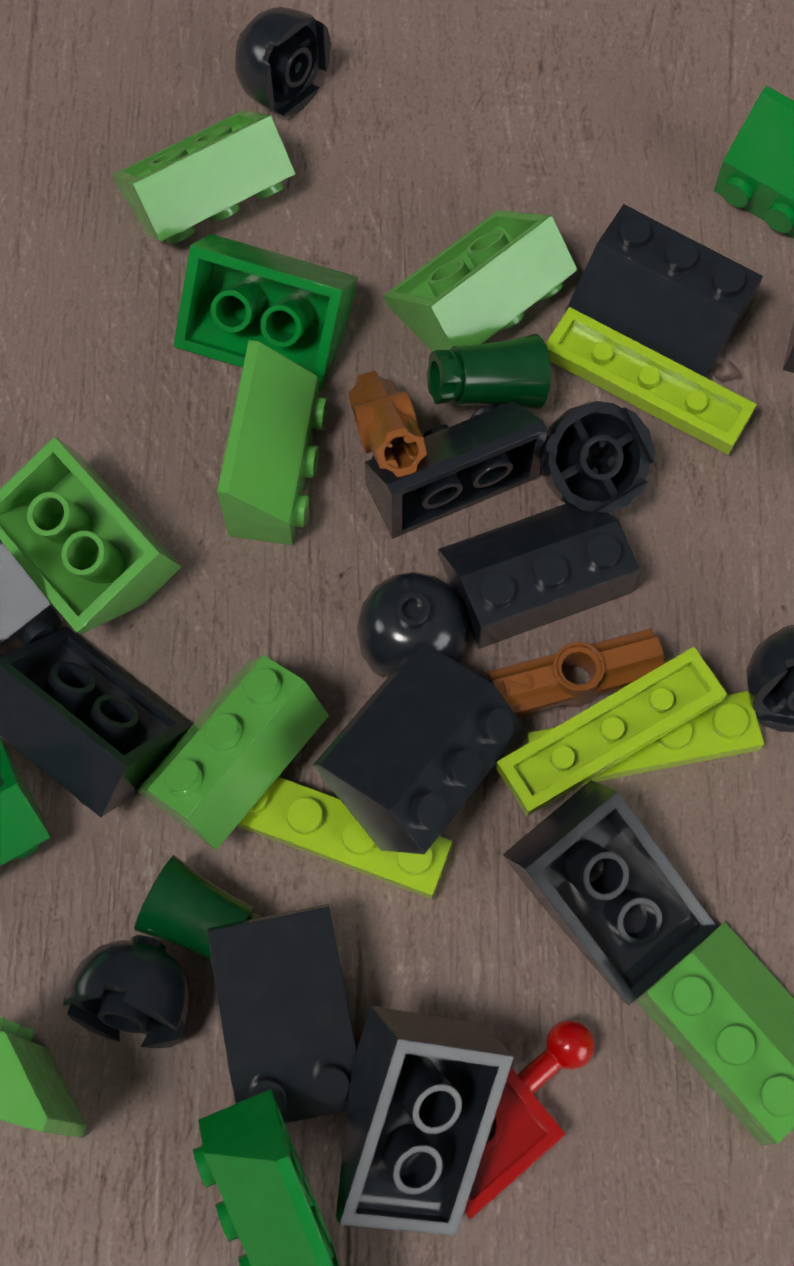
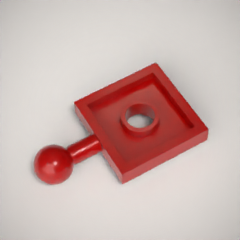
M569 1019L556 1023L547 1035L545 1051L518 1074L510 1067L494 1117L495 1131L492 1138L485 1145L464 1210L469 1219H472L566 1135L533 1094L556 1075L561 1068L576 1070L582 1068L591 1060L595 1050V1040L590 1029L582 1022Z

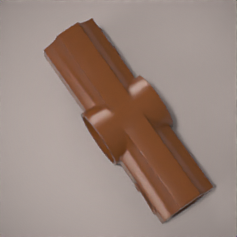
M376 371L359 375L354 388L348 391L365 453L372 452L379 468L392 471L396 477L415 473L418 463L427 453L424 438L419 431L414 409L407 391L398 392L392 380L380 377Z
M650 628L593 644L571 642L563 646L556 654L488 671L487 680L494 684L518 718L563 705L581 707L590 703L596 696L619 691L665 664L664 652L659 638L655 636ZM568 666L581 667L588 673L590 681L585 684L571 683L564 677L562 670Z

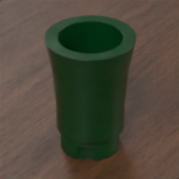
M538 334L508 341L453 346L450 350L432 351L429 355L426 373L428 391L433 397L434 403H453L455 406H502L511 401H516L524 408L541 409L547 401L551 382L548 350L545 342Z
M173 855L151 887L137 916L134 931L167 940L212 960L207 934L208 928L266 916L254 912L255 907L226 892Z

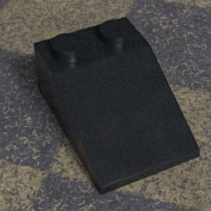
M590 780L502 854L537 901L627 1005L636 1000L718 928L619 792Z
M329 904L208 928L207 934L235 1103L271 1089L285 1123L346 1111L348 1108L352 1064L357 1047Z
M376 1006L370 1007L352 1064L335 1216L340 1225L451 1236L457 1235L514 1058L484 1024Z

